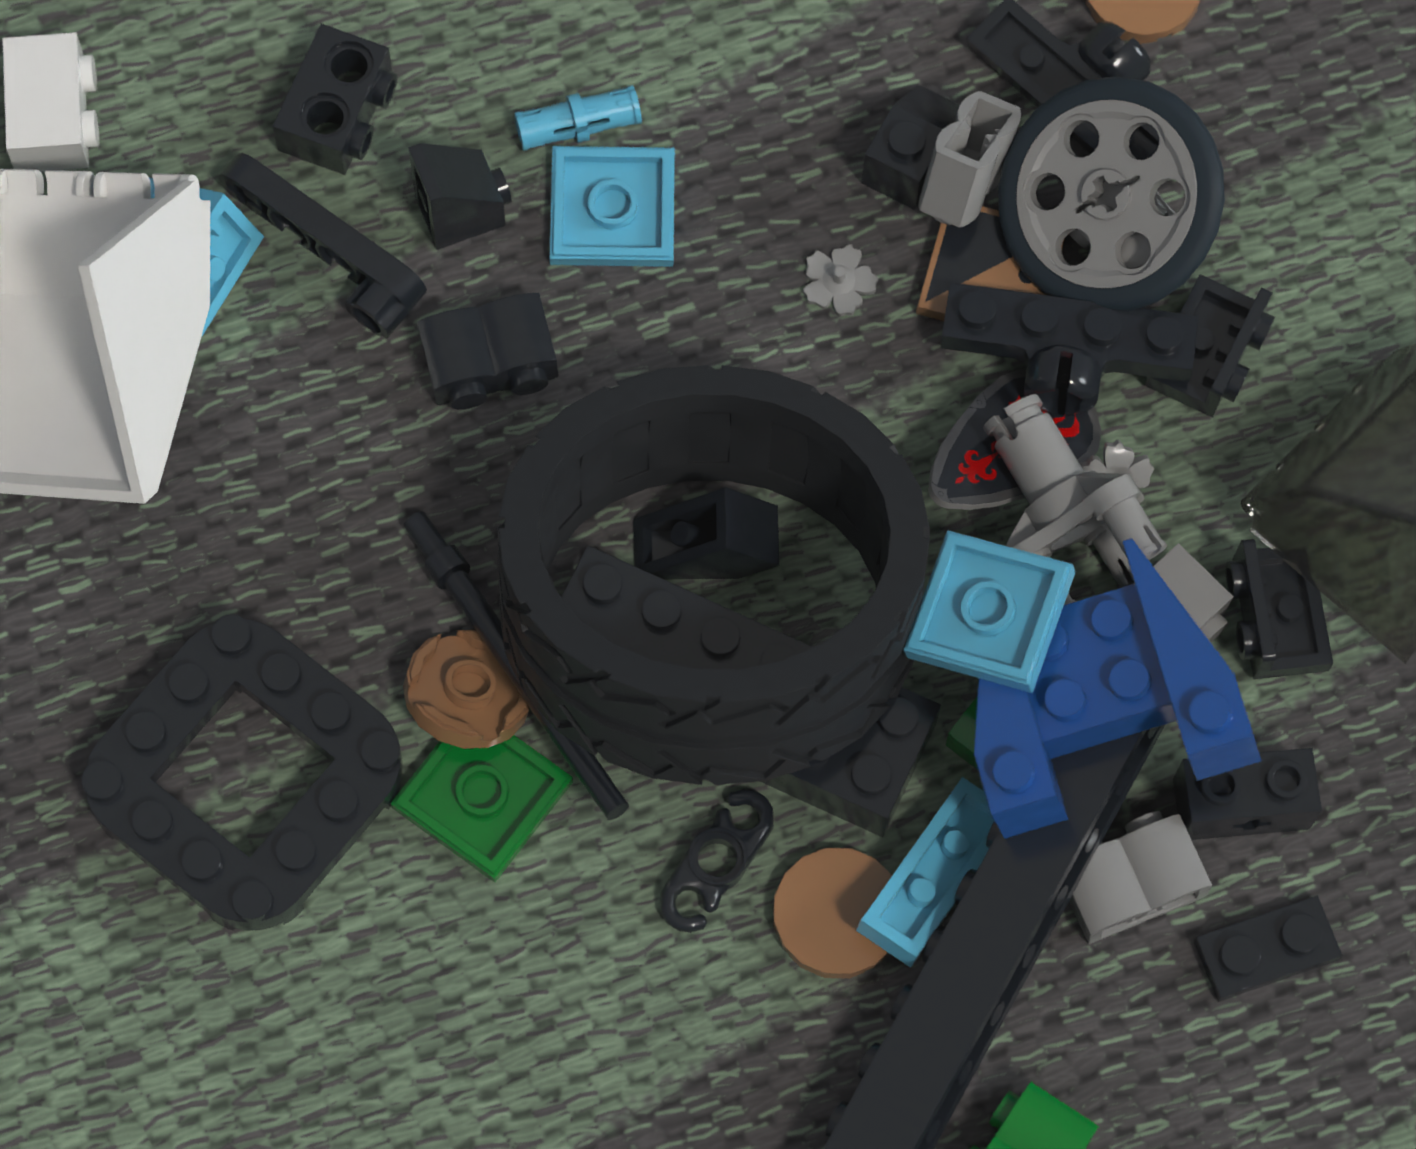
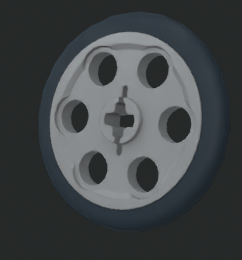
M1122 76L1083 81L1059 91L1037 107L1014 137L1003 162L998 187L999 221L1008 250L1023 274L1048 296L1092 301L1105 308L1133 311L1159 302L1190 278L1205 260L1217 236L1225 202L1223 166L1215 141L1199 115L1176 94L1149 81ZM1090 122L1098 130V146L1089 156L1078 157L1071 150L1069 143L1070 135L1079 124ZM1150 124L1157 130L1159 146L1150 158L1138 160L1130 151L1129 139L1137 127ZM1057 175L1065 185L1064 199L1056 208L1045 210L1037 201V186L1045 177ZM1140 178L1138 182L1129 186V184ZM1176 180L1185 190V202L1179 212L1174 215L1164 216L1155 205L1156 191L1166 181ZM1105 181L1117 186L1127 185L1122 188L1123 192L1115 197L1118 207L1114 210L1105 205L1092 206L1097 202V198L1104 194L1102 183ZM1081 230L1088 236L1091 250L1088 258L1083 263L1072 266L1064 260L1061 253V245L1064 238L1070 232ZM1141 233L1150 243V257L1143 266L1131 269L1122 261L1121 246L1130 235Z

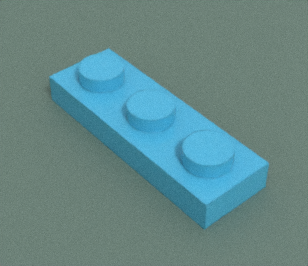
M963 777L960 779L865 913L856 929L857 932L909 967H912L925 948L932 933L942 924L955 905V894L965 874L970 869L978 870L989 850L986 847V840L994 819L983 790Z

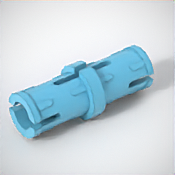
M633 85L583 98L580 97L579 93L567 95L566 102L523 112H514L515 125L523 151L576 138L577 143L590 140V134L642 123L639 101Z

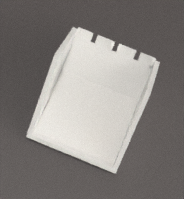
M0 169V493L145 504L159 489L210 308V200H201L199 198V181L193 174H152L154 198H151L150 179L145 173L98 172L95 176L90 171L46 170L47 195H44V179L39 170Z

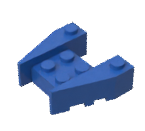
M1132 538L1122 542L1135 583L1063 606L1033 693L979 678L974 755L991 815L1004 839L1068 820L1052 758L1177 721L1197 781L1262 761L1235 674Z

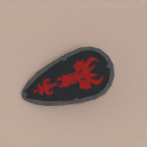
M1018 369L1003 375L980 393L956 421L940 445L930 470L928 486L929 495L937 505L946 509L973 510L997 507L1025 498L994 447L997 442L994 436H988L983 426L994 415H999L1001 420L1009 417L1004 408L1025 397L1026 370ZM1056 387L1052 414L1050 416L1078 462H1086L1099 450L1102 430L1097 412L1093 407L1081 415L1064 416L1068 389Z

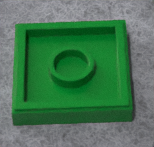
M515 735L489 748L463 749L439 742L391 802V808L495 883L573 783V777Z

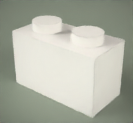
M77 32L3 38L6 150L13 169L39 170L41 172L46 170L89 168L88 147H99L97 114L95 110H87L86 92L97 91L94 56L83 55Z

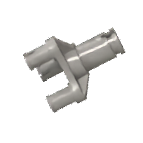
M1036 394L1026 396L1005 407L1004 410L1009 417L1001 420L999 415L991 417L984 424L983 429L988 436H994L996 439L995 449L1029 503L1005 546L1050 558L1053 555L1052 553L1084 541L1087 546H1095L1118 584V588L1134 584L1135 581L1122 541L1132 538L1148 560L1161 553L1167 547V544L1161 539L1137 500L1141 492L1130 474L1096 473L1095 470L1084 471L1050 414H1043L1040 409L1043 403ZM1069 593L1064 605L1076 602Z

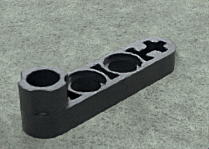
M238 153L219 175L221 185L232 197L280 231L288 228L301 237L302 240L299 244L331 266L333 262H336L350 272L347 278L357 284L358 287L345 301L344 305L347 311L360 324L377 336L380 335L388 339L426 294L427 288L423 281L403 262L253 157L244 153Z

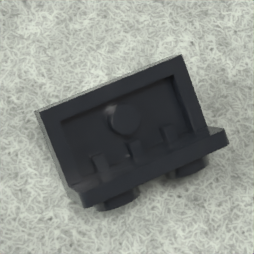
M1199 274L1180 312L1182 314L1199 316L1190 382L1148 377L1145 386L1211 417L1214 416L1222 398L1234 402L1250 368L1240 364L1248 346L1258 351L1261 349L1274 322L1275 316L1265 312L1273 292L1261 287L1256 299H1253Z
M1255 539L1241 540L1232 561L1226 563V584L1228 592L1233 596V599L1240 600L1243 621L1237 622L1236 626L1237 646L1240 658L1242 660L1250 659L1253 680L1329 671L1333 665V658L1312 544L1257 549Z

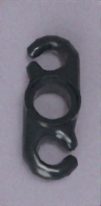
M740 789L730 792L727 797V801L732 807L745 804L755 808L758 813V822L752 829L743 830L737 828L732 821L730 810L722 808L717 811L713 825L693 839L686 854L660 893V913L671 927L678 931L690 933L704 929L708 922L703 914L684 916L679 913L676 907L677 896L683 891H695L702 898V904L706 912L712 913L716 911L722 895L741 880L774 827V808L767 797L758 791ZM711 844H723L729 847L736 857L734 869L727 875L720 877L705 873L698 863V856L705 847Z

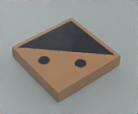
M982 206L977 218L960 228L941 223L916 314L944 321L950 282L1045 295L1023 274L1009 252L1000 225L998 210Z

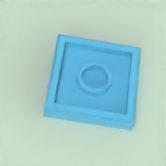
M552 146L550 265L673 267L675 148Z
M947 530L903 651L909 659L1033 693L1075 575L1073 564Z

